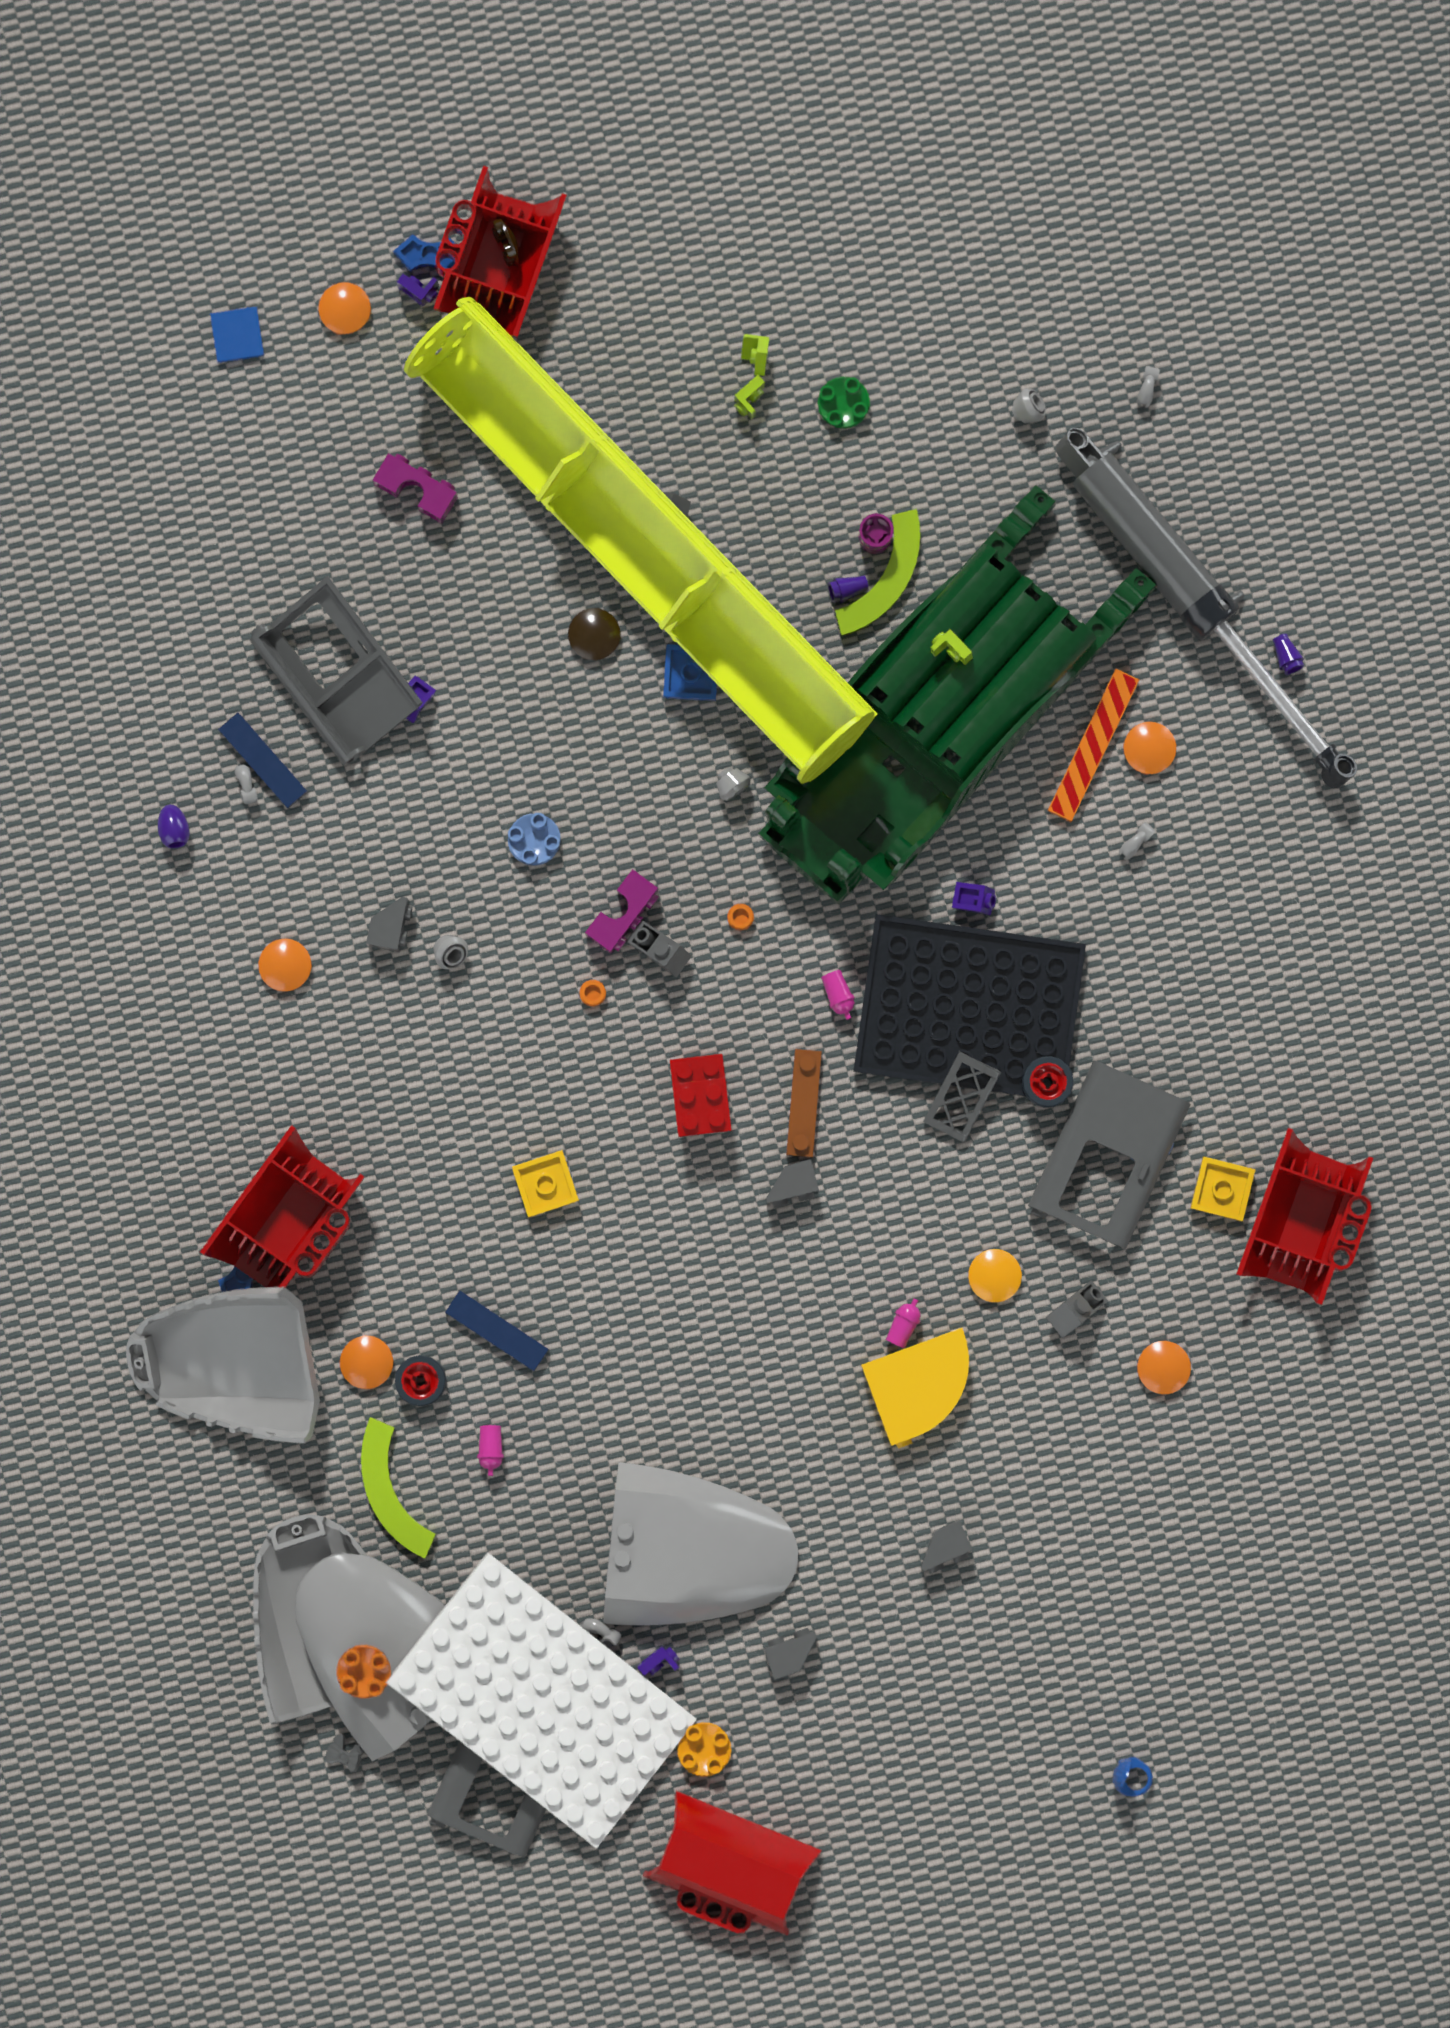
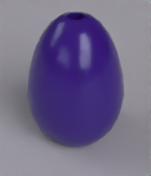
M173 804L164 806L158 817V835L162 843L168 848L184 846L190 836V828L185 815Z

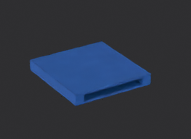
M257 306L210 313L218 363L264 356Z

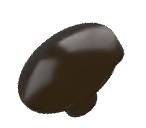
M498 216L492 222L494 226L492 228L493 235L497 243H503L504 252L502 254L507 266H518L519 251L516 238L509 226Z
M590 608L583 610L573 618L569 625V643L575 653L584 660L604 659L611 655L619 646L621 637L619 624L612 614L603 609Z

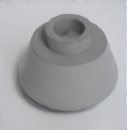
M1025 388L1014 400L1012 412L1018 421L1024 423L1039 422L1045 416L1046 407L1043 399L1035 390Z
M728 767L717 775L720 779L716 783L720 798L726 801L734 798L750 785V776L738 768L732 770L731 767Z
M444 935L434 944L435 961L442 969L449 970L459 967L468 955V945L460 937Z

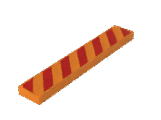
M1115 669L1047 810L1048 812L1072 822L1139 679Z

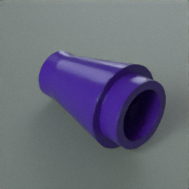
M864 575L834 578L832 582L828 583V591L833 603L839 602L841 604L869 590L868 582Z
M1281 634L1272 640L1275 645L1279 668L1284 671L1285 675L1296 673L1304 667L1302 662L1304 660L1303 656L1287 634Z

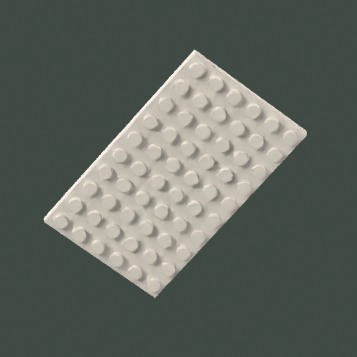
M488 1552L386 1682L596 1849L686 1734V1730L697 1720Z

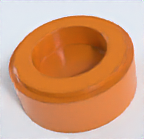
M746 904L732 906L727 915L728 923L735 930H747L754 921L752 909Z
M588 980L580 988V998L587 1006H599L606 998V989L600 981Z

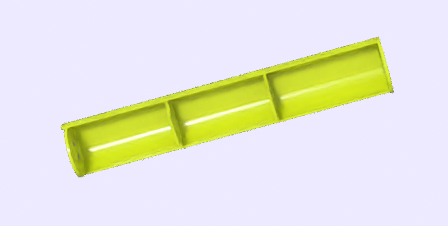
M471 297L458 300L456 304L459 308L441 319L417 343L405 362L404 372L410 378L420 376L536 496L535 499L538 502H542L545 508L570 531L659 624V627L662 630L664 629L672 637L671 639L681 646L800 770L797 780L801 784L814 780L843 755L847 749L853 746L877 716V713L479 303Z

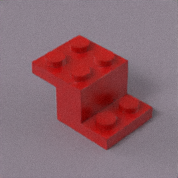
M714 1054L671 1059L670 1068L678 1137L732 1131L723 1055Z

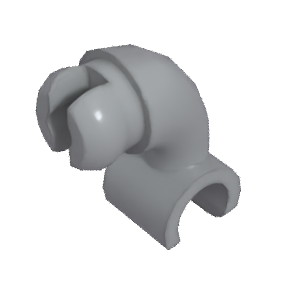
M1146 366L1142 378L1144 383L1137 395V405L1139 407L1141 404L1145 405L1144 408L1150 406L1153 400L1154 384L1157 383L1160 369Z
M244 764L237 765L234 773L243 789L240 790L241 800L244 804L257 802L258 797L255 787L252 788L249 767Z
M1144 822L1135 832L1136 835L1121 846L1119 850L1120 856L1124 854L1125 857L1123 859H1130L1136 854L1143 841L1146 843L1155 830L1148 823Z
M588 1618L579 1625L590 1634L595 1633L603 1636L601 1643L608 1649L612 1645L616 1646L621 1639V1634L617 1630L609 1629L597 1619Z

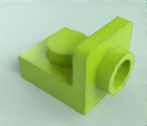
M744 334L741 358L750 360V364H755L754 375L764 376L770 337Z
M759 375L754 377L734 395V401L736 402L734 407L743 417L748 415L750 419H753L756 416L755 409L748 402L751 400L754 403L764 394L762 389L765 387V382Z
M951 630L946 633H939L931 642L933 644L930 647L931 653L935 657L948 647L946 652L955 662L960 660L966 665L973 659L971 650Z

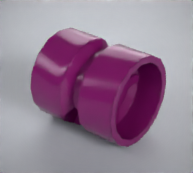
M878 513L865 517L859 529L858 539L861 547L872 554L886 551L892 543L894 530L892 522L885 515Z

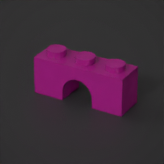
M388 453L372 479L374 486L395 498L407 486L415 485L423 490V498L418 505L419 511L443 524L458 498L457 492L454 491L455 486L445 480H441V482L431 478L433 474L422 467L415 469L409 465L410 461L400 454H396L394 457Z
M632 869L617 889V893L628 903L626 914L621 918L613 919L600 912L586 930L585 935L610 954L614 950L619 952L628 940L624 936L630 928L635 930L641 920H643V917L640 915L645 908L651 909L659 899V896L656 895L658 887Z

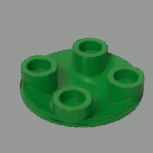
M837 377L827 382L820 389L818 409L822 418L829 425L840 429L852 428L861 423L867 416L870 408V397L867 389L858 379L854 377Z

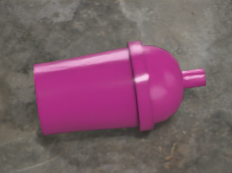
M836 970L822 976L821 979L830 1002V1008L837 1014H844L846 1020L851 1019L849 1012L854 1008L855 997L851 994L841 970Z
M913 1298L911 1304H903L898 1310L896 1309V1315L885 1340L905 1349L917 1324L920 1323L921 1314L916 1307L917 1299Z
M499 1425L480 1426L479 1454H477V1459H479V1463L483 1468L488 1469V1476H493V1469L498 1468L502 1463V1459H504L501 1426Z

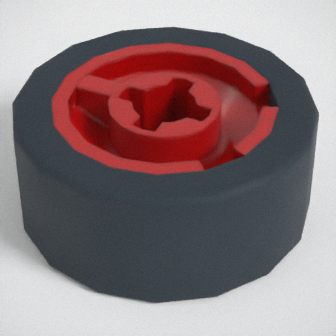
M1052 1056L1040 1057L1032 1061L1022 1078V1087L1027 1099L1043 1108L1055 1107L1063 1103L1071 1094L1074 1085L1073 1074L1069 1066L1061 1059ZM1045 1077L1051 1078L1053 1081L1052 1086L1046 1087L1042 1083Z
M422 1355L410 1357L402 1362L395 1376L396 1391L400 1397L407 1403L416 1406L430 1405L437 1401L445 1391L447 1381L445 1370L440 1363L431 1357ZM418 1376H424L426 1381L424 1385L419 1386L416 1384Z

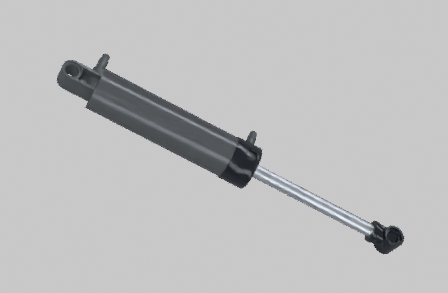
M1071 428L1056 444V453L1077 478L1073 483L1075 489L1147 577L1156 584V588L1178 613L1182 622L1196 639L1202 641L1214 632L1220 637L1317 756L1313 761L1322 768L1321 776L1324 783L1335 789L1342 787L1357 773L1355 760L1347 754H1340L1334 743L1329 746L1228 623L1239 611L1237 603L1244 598V593L1238 591L1229 595L1223 586L1219 585L1114 457L1113 454L1121 448L1119 441H1115L1105 448L1098 449L1083 430Z

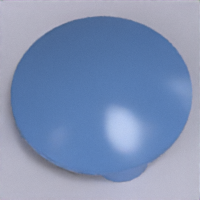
M542 813L527 814L520 817L508 831L509 849L512 855L521 863L533 866L544 864L550 861L559 850L561 842L559 829L553 820Z

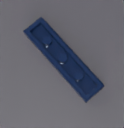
M238 712L218 729L287 809L308 792Z
M460 1290L445 1311L446 1314L533 1371L536 1370L549 1350Z

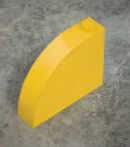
M962 1328L861 1365L890 1446L896 1444L899 1449L913 1444L911 1438L926 1433L937 1426L950 1414L958 1403L966 1385L969 1369L968 1346Z

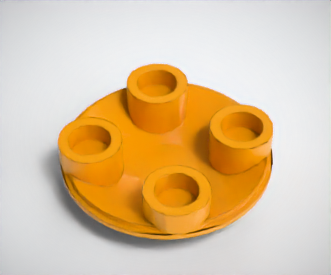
M990 1249L980 1253L972 1261L968 1272V1279L973 1292L978 1297L988 1302H1002L1011 1298L1017 1292L1021 1284L1022 1272L1018 1261L1010 1253L1000 1249Z
M707 1722L697 1723L686 1730V1734L678 1743V1757L682 1766L691 1774L700 1777L713 1776L722 1771L729 1762L731 1743L725 1731L719 1726Z

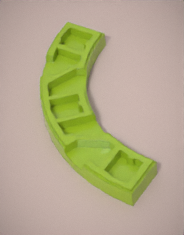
M917 509L891 515L894 539L888 566L877 584L867 594L854 603L835 610L841 637L855 633L879 619L890 610L905 591L913 575L919 553L920 523Z
M370 1417L365 1429L361 1451V1472L368 1500L377 1518L390 1535L408 1550L426 1559L436 1533L419 1524L403 1508L394 1491L389 1474V1447L395 1427Z

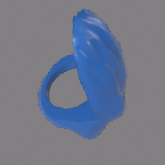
M1129 1757L1118 1761V1765L1113 1771L1112 1783L1121 1794L1135 1797L1143 1795L1150 1789L1153 1775L1147 1764L1136 1757ZM1132 1768H1141L1148 1776L1147 1784L1141 1790H1133L1125 1782L1129 1770Z

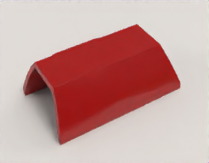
M483 166L471 202L469 200H460L454 205L435 260L436 270L444 279L433 309L439 312L451 313L459 308L456 304L458 300L471 297L511 337L518 338L567 195L562 193L561 196L553 200L534 205L498 194L490 181L488 167ZM465 209L470 211L472 215L469 219L463 220L458 217V212ZM498 216L509 226L516 238L519 251L518 266H507L502 254L504 252L503 243H497L492 232V228H494L492 222ZM453 234H459L463 237V241L459 244H453L449 241V237ZM449 258L455 264L453 267L446 269L440 265V262L443 259Z
M291 1125L201 1249L200 1253L235 1266L266 1288H286L296 1273L303 1278L313 1277L347 1232L350 1226V1219L347 1212L343 1210V1207L365 1176L360 1174L354 1179H344L311 1154L296 1128ZM336 1214L345 1217V1223L340 1228H334L330 1224L331 1218ZM320 1236H325L329 1239V1245L324 1250H319L315 1247V1240ZM304 1258H310L314 1262L313 1268L308 1272H303L299 1269V1263Z
M1288 1128L1236 1275L1269 1278L1301 1289L1308 1293L1316 1304L1322 1305L1334 1270L1343 1271L1350 1267L1359 1247L1372 1207L1369 1199L1361 1195L1374 1158L1368 1156L1363 1161L1350 1165L1341 1163L1311 1151L1296 1136L1293 1129ZM1354 1201L1364 1203L1366 1209L1363 1215L1353 1213L1351 1205ZM1345 1226L1355 1228L1357 1235L1354 1240L1350 1241L1343 1237L1342 1231ZM1343 1251L1347 1255L1348 1261L1346 1265L1339 1266L1334 1262L1335 1252Z
M676 1791L674 1796V1826L661 1862L652 1871L644 1870L643 1877L679 1891L677 1894V1905L682 1911L735 1933H743L748 1930L751 1921L788 1936L790 1930L786 1926V1915L802 1878L820 1856L822 1850ZM685 1892H692L695 1894L697 1901L695 1904L687 1906L681 1901V1896ZM712 1902L720 1904L722 1908L721 1913L717 1916L709 1915L706 1911L708 1904ZM740 1912L747 1917V1921L743 1926H736L732 1923L731 1918L735 1913Z

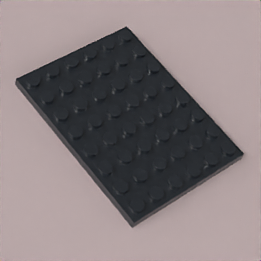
M875 914L853 1072L942 1085L960 1051L1001 1072L991 1092L1026 1097L1022 1087V1078L1032 1061L1040 1057L1052 1056L1061 1059L1070 1066L1086 944ZM962 1063L956 1073L957 1077L972 1073L970 1066ZM984 1073L976 1075L980 1088H985L990 1076ZM973 1076L959 1080L961 1088L978 1090ZM1045 1077L1042 1083L1046 1087H1050L1053 1081L1051 1078ZM956 1082L951 1083L950 1086L957 1087Z

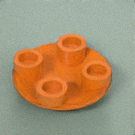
M343 282L332 285L323 293L319 301L318 310L323 324L333 333L338 335L350 334L361 329L369 321L371 304L362 288L352 283Z
M1143 722L1136 725L1129 731L1123 744L1127 762L1132 768L1144 775L1164 771L1171 765L1176 755V741L1173 734L1164 725L1156 722Z
M278 939L264 948L259 958L258 968L261 978L269 987L277 991L289 992L299 988L306 982L312 969V963L308 951L302 944L292 939Z
M360 1336L351 1340L344 1347L340 1356V1369L344 1378L351 1385L360 1389H373L382 1385L389 1378L393 1369V1355L386 1343L379 1338Z
M1158 1341L1150 1344L1143 1350L1138 1359L1137 1370L1141 1382L1147 1389L1157 1394H1171L1180 1390L1187 1383L1190 1377L1191 1363L1182 1347L1170 1341Z
M357 1645L348 1649L340 1657L336 1674L342 1691L356 1698H371L379 1696L388 1685L386 1682L391 1677V1666L386 1655L378 1648L370 1645Z

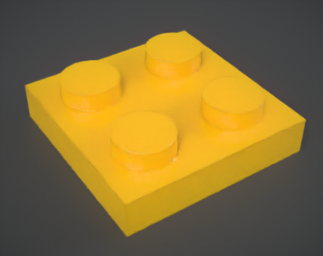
M563 1150L512 1166L528 1218L579 1201Z
M1203 1156L1190 1209L1242 1222L1255 1169Z

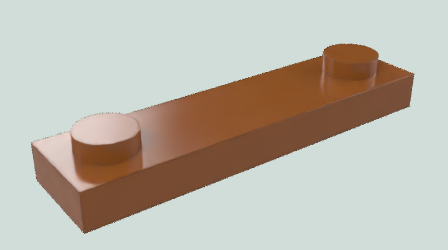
M795 1049L787 1156L813 1158L822 1051Z

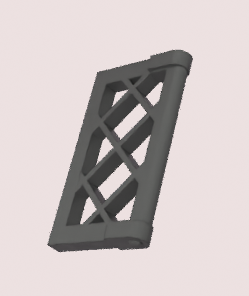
M959 1051L923 1122L961 1142H965L1001 1072ZM962 1063L970 1066L972 1073L957 1077L956 1073ZM982 1073L990 1076L986 1087L983 1089L980 1088L976 1076ZM973 1076L978 1090L963 1095L959 1080ZM956 1082L960 1096L945 1100L944 1097L951 1083ZM979 1094L980 1098L974 1110L969 1112L964 1098ZM962 1100L966 1113L951 1118L947 1104ZM944 1105L948 1119L940 1121L934 1118L939 1106ZM965 1117L968 1118L963 1131L954 1128L952 1121Z

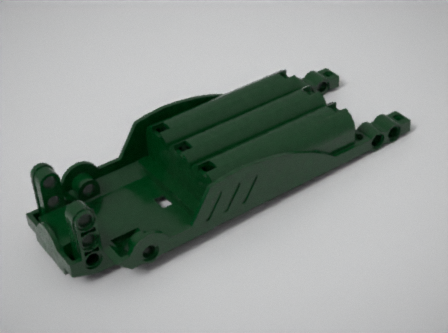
M1037 485L1019 501L1012 512L1002 520L995 531L963 567L920 604L848 681V684L877 713V716L853 746L847 749L843 755L818 777L804 784L797 780L800 770L787 757L779 767L776 775L764 787L775 799L765 811L768 823L758 833L759 837L771 846L788 864L838 905L866 876L882 890L895 882L1156 589V584L1135 568L1116 588L1109 599L1099 607L1092 618L1084 624L1072 616L1069 610L1057 605L1047 592H1044L1034 584L1033 580L1022 575L1007 560L1024 537L1032 533V529L1042 517H1046L1056 506V501ZM951 630L971 650L973 659L966 665L960 660L955 662L946 652L948 647L935 657L931 653L930 648L933 645L931 643L932 640L939 633H946ZM877 688L888 696L883 703L878 701ZM913 718L924 727L919 734L914 731ZM954 753L960 757L955 765L950 762ZM890 755L905 767V770L898 777L882 765Z

